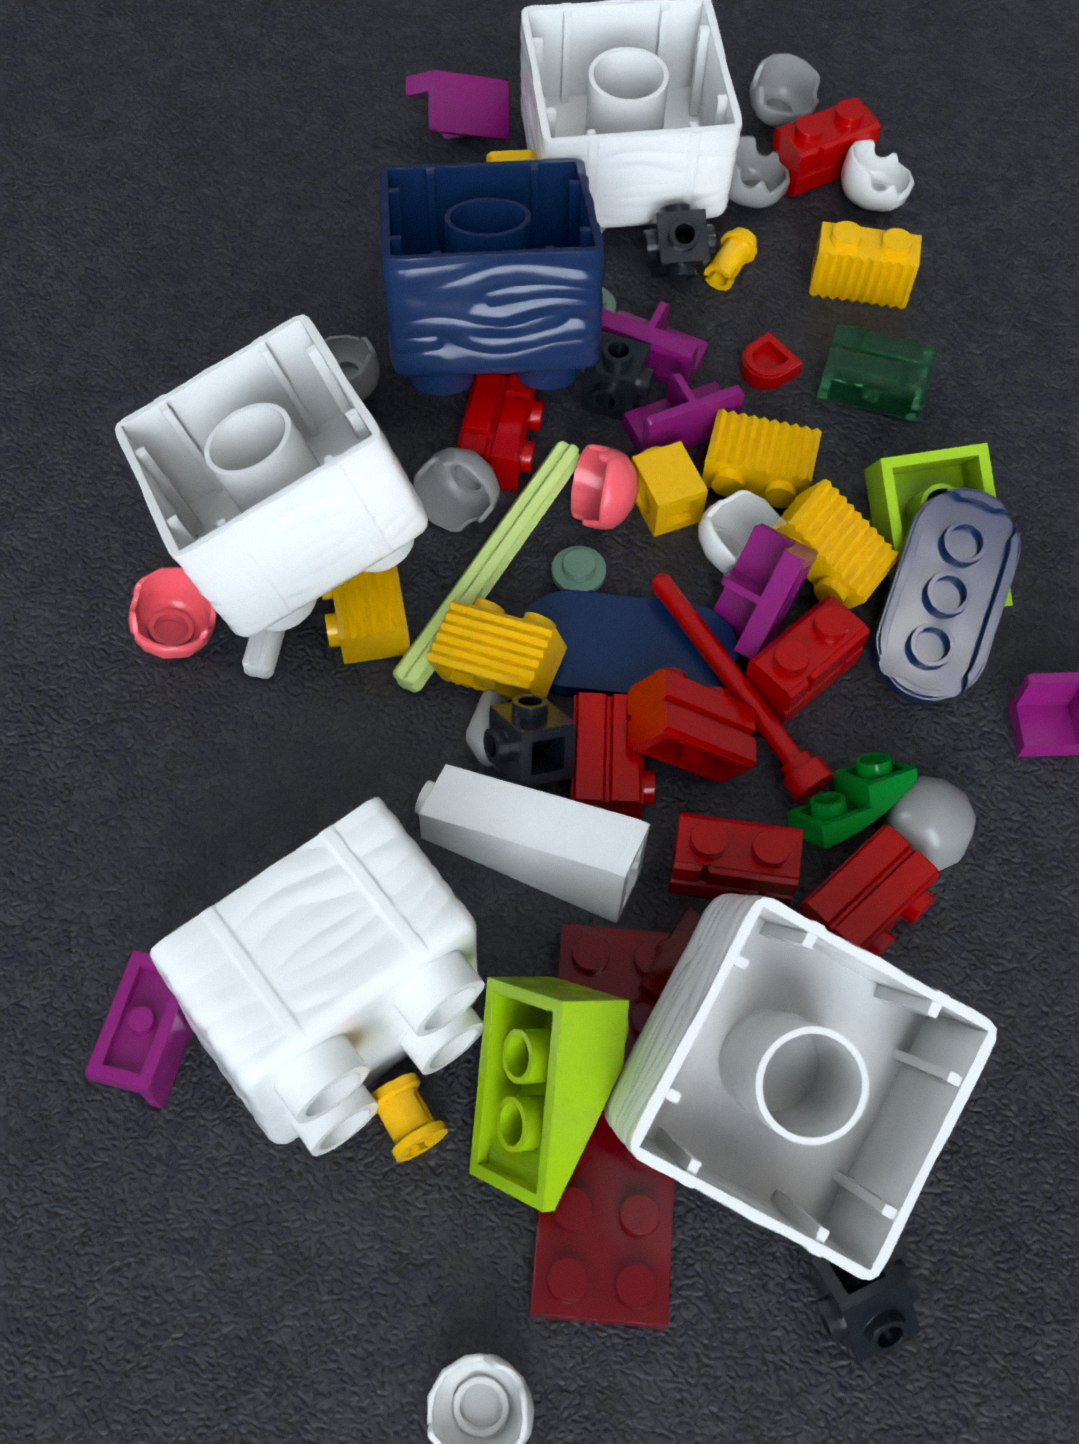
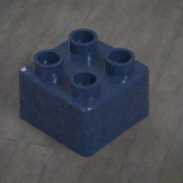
M562 158L383 167L380 171L379 182L381 262L387 313L389 355L394 371L402 377H411L412 384L417 390L438 396L460 393L473 384L474 375L516 373L519 382L527 387L538 390H556L573 384L579 376V369L592 367L599 362L601 358L600 344L603 324L602 284L604 281L605 249L600 224L597 223L594 200L589 191V178L586 176L585 163L582 160Z

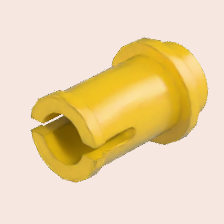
M737 227L724 233L720 241V250L704 270V275L707 276L706 282L717 290H729L743 266L752 262L757 254L756 237L751 231L742 227Z

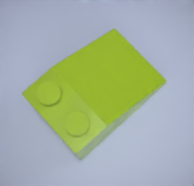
M988 443L880 458L864 469L873 527L877 529L878 535L884 536L886 543L892 544V550L899 553L911 519L933 497L944 494L948 490L972 488L986 492L996 498ZM895 563L894 566L891 568V570L888 572V576H889V579H890V580H891V577H892V574H893V571H894V568H895L896 563ZM1009 589L1004 607L1013 606L1011 589Z
M552 976L487 977L469 1174L541 1212L555 1211L622 1072L625 1042L629 1033V1000Z

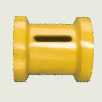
M416 1073L401 1075L382 1085L371 1094L379 1105L375 1114L379 1115L395 1144L392 1154L396 1162L407 1161L420 1155L437 1144L448 1133L444 1122L434 1120L418 1091L421 1082Z

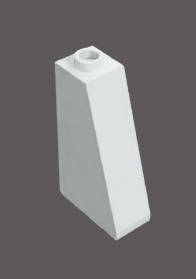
M445 764L436 783L430 780L426 782L415 805V813L419 814L422 839L614 923L618 922L640 875L650 827L649 823L637 818Z

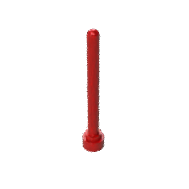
M666 573L656 574L651 581L653 591L725 688L730 691L734 699L755 707L756 729L783 764L780 772L785 777L782 784L795 802H802L824 788L835 775L822 757H813L809 750L802 752L672 577Z

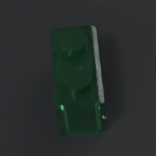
M837 324L817 398L917 422L929 389L938 348L924 345L913 338L899 339L873 333L870 329L863 326L848 327Z

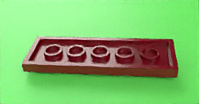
M562 924L558 978L629 1000V1033L625 1042L624 1063L684 952L685 934ZM604 1109L555 1211L541 1212L538 1210L530 1318L666 1330L669 1316L674 1178L637 1160L608 1125Z

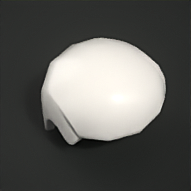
M874 140L855 141L848 150L841 170V183L845 196L857 206L872 211H891L903 205L914 186L911 171L898 162L896 152H892L886 157L877 156L874 150Z
M739 490L723 500H718L703 513L698 525V539L706 558L723 574L734 569L753 528L760 523L772 527L777 522L779 515L765 499L748 490Z
M477 1353L464 1355L443 1368L427 1396L428 1438L433 1444H526L532 1434L535 1410L532 1394L524 1377L508 1361L494 1354Z

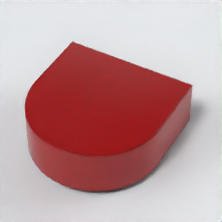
M767 332L748 344L744 349L740 373L744 381L750 386L761 390H773L801 373L803 362L771 332Z

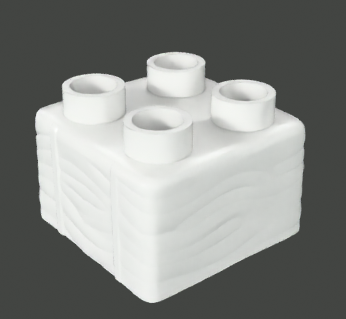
M606 0L524 7L521 11L520 104L527 149H531L536 153L537 160L576 158L585 163L586 176L589 178V191L594 200L597 223L600 224L601 233L606 228L649 225L654 215L661 213L660 209L662 207L677 203L689 204L690 210L705 209L706 219L722 215L727 208L731 181L737 159V149L741 137L742 116L726 63L724 47L711 0Z
M303 314L287 320L263 336L253 340L246 347L203 370L184 384L154 399L153 402L123 418L115 427L118 442L138 480L147 506L169 554L182 567L200 594L209 600L212 608L236 635L252 637L265 629L269 631H284L298 625L308 617L319 597L363 571L382 572L403 561L411 551L414 539L423 533L428 525L426 509L397 456L392 451L386 436L343 374L338 362L308 316Z
M374 797L366 801L221 901L202 911L199 915L160 940L151 948L150 957L156 969L176 997L192 1031L196 1034L204 1049L213 1058L220 1072L231 1084L235 1093L242 1099L246 1108L251 1112L268 1139L277 1144H288L300 1137L313 1156L325 1154L338 1147L370 1121L378 1110L379 1105L366 1087L409 1056L423 1075L434 1073L463 1054L479 1038L483 1031V1021L472 1008L484 988V981L478 975L477 930L475 919L464 904L455 897L448 883L442 879L438 870L431 864L418 844L407 834L398 818L387 808L380 797Z
M733 893L722 894L714 898L704 910L659 1000L623 1065L622 1072L604 1107V1115L608 1125L637 1160L678 1180L689 1188L697 1189L749 1220L793 1240L810 1253L826 1258L856 1277L872 1280L879 1276L887 1263L931 1168L945 1145L996 1042L997 1028L983 1014L950 998L949 995L942 991L929 987L873 953L831 933L822 924L805 918L774 898Z

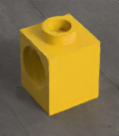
M681 441L663 447L654 446L638 455L632 456L631 462L637 471L639 492L635 503L653 537L701 521L708 489Z

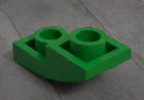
M871 752L862 754L855 759L854 764L833 771L835 775L833 777L835 792L816 794L809 799L808 804L787 811L789 827L803 829L802 839L823 849L836 845L862 831L891 809L918 779L917 768L894 760L887 753Z

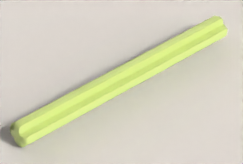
M564 441L555 444L394 669L393 676L400 687L408 689L413 693L421 691L435 671L427 661V652L431 650L432 642L436 640V632L441 629V622L445 620V612L450 609V602L457 600L472 605L476 598L485 599L574 473L580 456L578 453L579 448L576 445H569Z

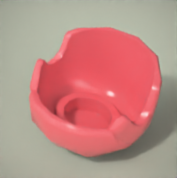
M589 444L579 456L574 472L571 489V513L575 519L582 521L583 526L599 530L614 529L626 519L634 508L639 493L637 471L628 455L622 451L606 446Z
M160 567L142 577L136 583L128 621L130 632L134 635L135 642L145 652L163 659L187 658L208 644L215 628L217 612L212 608L209 600L200 594L182 567Z

